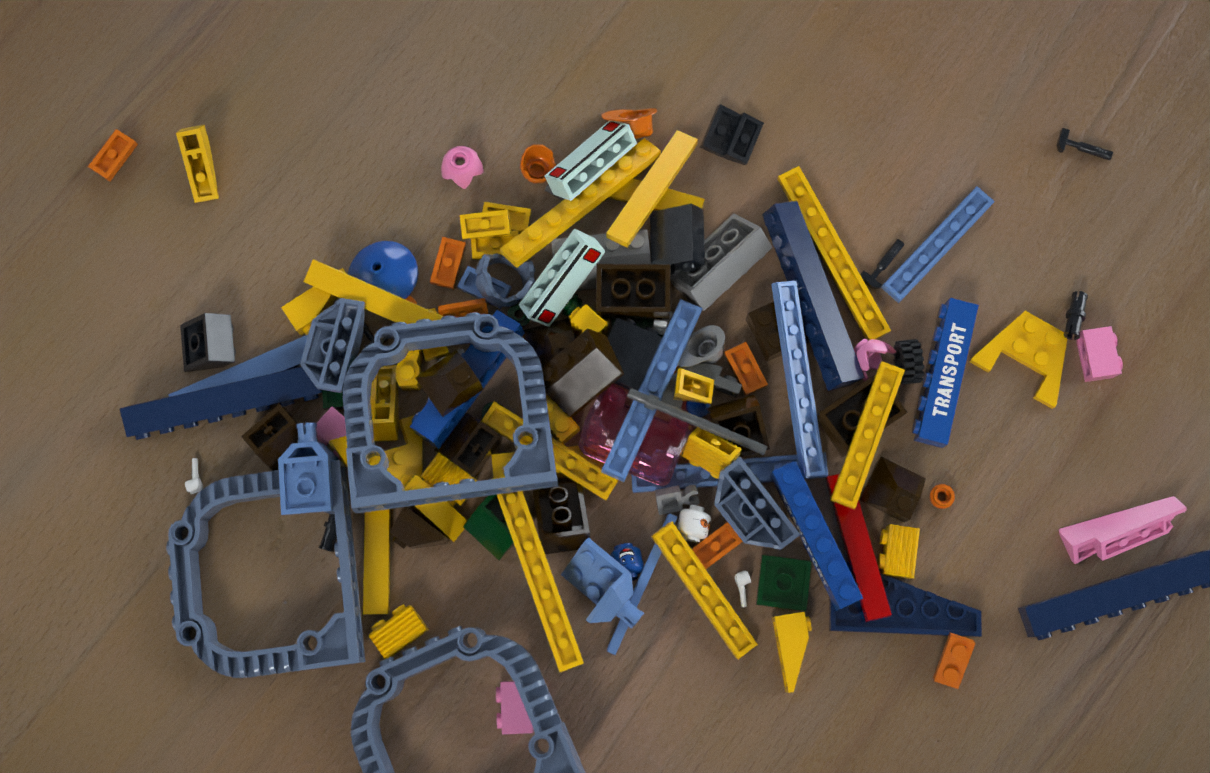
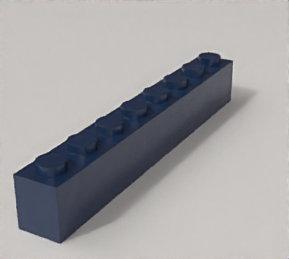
M797 201L776 203L765 211L762 216L786 280L797 281L803 325L822 373V378L828 391L851 386L865 377Z
M302 367L123 407L120 408L126 437L135 436V439L139 440L151 437L150 432L159 430L160 434L175 431L174 426L183 425L184 429L199 426L198 421L205 419L208 420V423L223 420L222 416L232 414V418L247 415L246 410L256 408V412L271 409L270 405L275 403L287 406L295 404L294 399L301 397L304 398V401L319 398L318 394L322 393V390L315 387Z
M1210 549L1020 607L1018 610L1027 636L1043 640L1052 637L1051 632L1059 629L1061 633L1075 630V624L1084 622L1085 626L1100 622L1098 617L1107 615L1108 618L1120 616L1123 614L1122 610L1131 607L1132 611L1147 607L1145 602L1154 600L1156 604L1170 600L1169 595L1178 593V596L1193 593L1192 588L1201 585L1202 589L1209 588Z

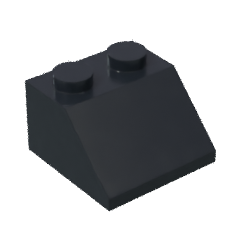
M203 313L180 325L184 372L222 368L235 362L236 350L233 344L234 327L231 322V315Z

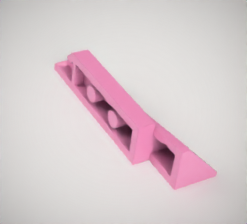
M1172 496L1059 529V535L1074 564L1095 553L1104 561L1168 534L1174 527L1171 523L1172 519L1180 513H1185L1186 506L1176 497Z

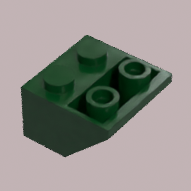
M497 495L487 496L463 528L500 561L514 546V542Z

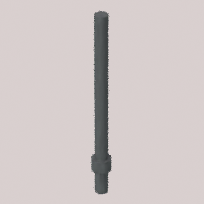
M632 388L628 391V398L644 404V407L647 409L661 411L764 455L767 450V446L660 401L659 397L653 394L646 395Z

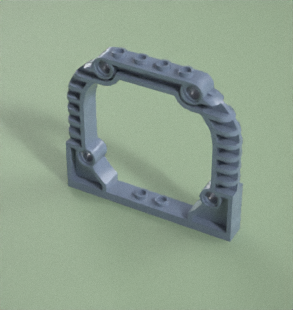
M473 312L466 314L465 317L444 316L441 320L434 321L420 319L416 323L406 324L405 322L393 323L392 326L380 328L375 334V342L365 347L362 353L349 366L343 384V405L351 508L355 514L558 486L543 371L539 357L524 338L508 328L499 326L494 316L490 314L480 315V313ZM485 326L493 328L490 333L481 332ZM386 339L394 340L390 346L382 345ZM471 343L482 352L501 351L512 362L517 373L523 412V425L519 426L513 434L516 452L504 467L505 478L482 481L463 479L459 481L460 484L449 485V482H439L434 484V487L405 491L402 482L387 471L389 460L384 450L374 443L370 396L372 382L382 366L401 362L408 352L412 350ZM523 436L533 438V441L528 445H523L519 442ZM380 456L381 460L377 465H369L371 457Z
M341 460L331 461L334 511H327L325 513L335 514L337 542L334 545L336 557H339L340 567L337 568V579L342 585L344 612L334 614L320 631L307 630L301 633L295 645L254 651H234L218 642L215 623L210 617L203 614L198 551L205 546L208 540V521L222 508L240 502L280 497L279 470L228 477L211 483L196 495L190 506H187L182 520L176 521L170 526L168 532L169 541H167L166 549L170 556L171 564L168 568V575L170 580H172L173 590L170 593V601L174 606L172 626L176 631L178 642L184 646H192L197 657L215 672L233 678H249L366 662L347 468ZM187 527L189 533L187 538L183 539L182 531ZM194 627L197 633L196 637L192 640L189 633L191 628ZM312 636L317 639V646L314 650L308 644Z
M458 626L447 631L449 636L443 639L436 636L425 641L426 646L417 650L415 646L403 651V657L394 660V657H390L379 662L381 667L372 670L367 675L365 681L367 690L360 696L352 714V744L363 773H395L380 731L379 722L383 704L397 697L404 687V681L410 677L455 657L465 661H474L489 656L502 664L514 680L533 726L535 735L530 739L528 748L530 754L537 759L534 773H585L567 727L561 721L540 668L533 656L517 642L503 636L487 635L479 627L463 629L462 626ZM471 633L475 634L478 640L475 647H471L468 644V636ZM379 675L384 676L386 680L384 688H381L377 683ZM539 739H545L549 743V750L547 752L539 749Z

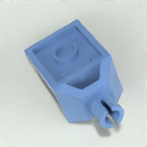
M317 423L297 424L298 443L291 444L278 459L281 515L334 511L331 461L339 460V458L324 443L318 442Z
M587 538L561 575L596 604L593 611L587 617V622H611L615 617H618L632 629L644 612L640 611L629 601L633 596L631 572L594 541Z

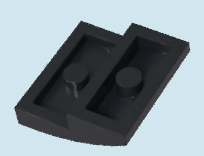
M719 104L716 107L700 148L727 160L747 165L764 123L744 112L740 115Z

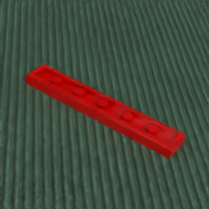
M839 474L826 477L830 497L833 494ZM859 500L855 509L832 501L852 575L863 597L860 603L865 621L890 617L892 613Z

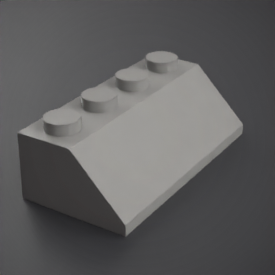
M733 213L704 240L705 265L696 267L694 271L676 270L675 274L670 275V283L691 304L703 308L702 311H705L773 247L761 227Z
M647 229L639 230L628 248L606 238V234L589 235L595 238L605 250L597 264H651ZM557 238L551 241L553 257L567 238ZM597 264L576 291L596 289Z

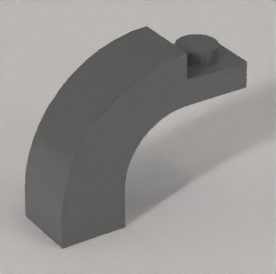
M698 364L684 368L690 372L714 379V390L737 398L742 384H739L738 380L734 377L725 375L723 378L719 376L723 367L718 365ZM676 373L672 376L661 401L681 409L683 401L673 399Z

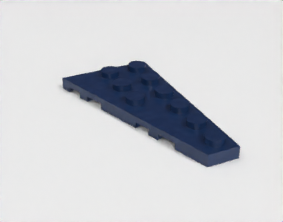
M845 561L852 574L849 562ZM881 573V579L892 613L890 617L866 622L860 600L836 611L829 597V631L949 636V633H953L959 636L982 637L980 610L937 596L932 592L921 590Z

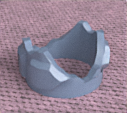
M498 253L484 254L475 270L477 274V289L488 302L501 307L516 305L525 297L536 282L534 279L535 268L533 262L528 259L516 268L503 255ZM497 263L511 266L521 276L522 290L511 297H501L492 286L491 276L487 272V267Z

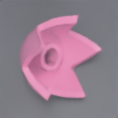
M466 146L453 147L447 151L441 166L442 178L452 179L463 189L469 186L473 176L484 172L477 152ZM459 159L465 161L463 165L456 164Z
M863 339L855 346L854 351L865 377L863 380H868L866 371L878 369L882 361L880 353L894 354L897 351L889 344L880 340L871 339L868 341Z

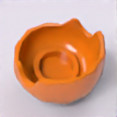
M533 144L526 148L520 160V169L524 178L534 184L546 182L545 175L556 166L552 150L544 145Z

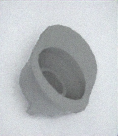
M709 325L692 333L677 366L692 367L698 364L716 363L722 357L725 350L724 331L718 326Z

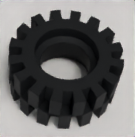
M912 339L895 342L894 349L897 352L893 354V363H895L896 367L905 370L900 385L921 383L923 381L925 365H923V350L920 349L921 344L919 340Z

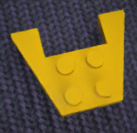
M1024 311L975 354L969 362L986 372H990L1000 353H1004L1044 376L1033 398L1053 409L1057 405L1067 339L1064 337L1063 331Z
M415 415L399 420L406 445L384 451L389 460L387 471L400 480L403 485L407 483L411 476L417 475L420 477L422 474V438L416 435L410 428ZM346 436L330 440V446L333 450L335 449L341 457L343 464L348 467ZM371 457L369 465H377L381 457Z

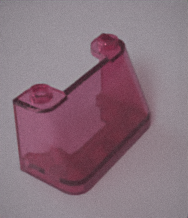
M612 384L597 397L585 419L579 441V448L583 454L605 463L631 407L625 404L627 395L619 386ZM654 416L629 474L655 485H668L674 475L694 425L673 416L670 422Z

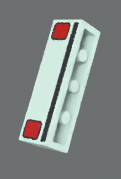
M609 120L549 171L545 178L553 195L572 201L632 149L637 142L630 125Z
M574 228L519 303L520 308L528 319L550 327L605 253V250L595 238Z

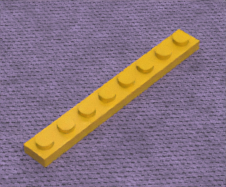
M646 138L642 139L572 201L564 199L500 248L501 254L518 268L655 162L660 156L661 151Z
M800 166L779 175L777 180L789 201L798 202L813 244L865 338L869 341L890 333L889 325Z
M505 474L492 479L505 478ZM523 492L497 494L559 672L584 664Z

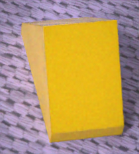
M678 369L673 399L711 404L714 379L685 369Z

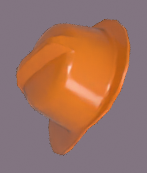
M657 109L612 110L603 113L601 117L605 120L629 124L635 139L652 135V115L657 112Z

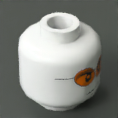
M690 505L689 509L681 510L677 529L686 541L700 543V539H705L708 536L711 516L704 512V507Z

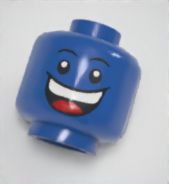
M623 543L615 546L614 551L610 553L611 557L631 572L632 581L638 578L637 575L644 568L642 554L638 547L633 546V543Z

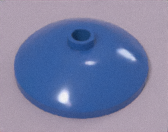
M379 241L366 246L354 257L348 270L349 275L403 299H406L414 290L419 274L417 261L411 251L402 244L393 241ZM381 266L379 270L375 271L376 267Z

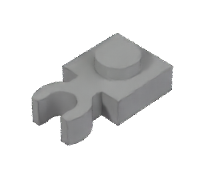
M679 485L655 490L659 515L681 511L684 504L689 506L700 504L698 495H696L698 494L697 486L690 485L681 491Z

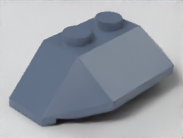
M340 298L334 305L324 310L312 320L300 365L317 389L338 393L343 392L345 376L349 366L358 356L363 338L365 302Z
M740 456L720 471L714 505L745 544L781 550L800 536V533Z

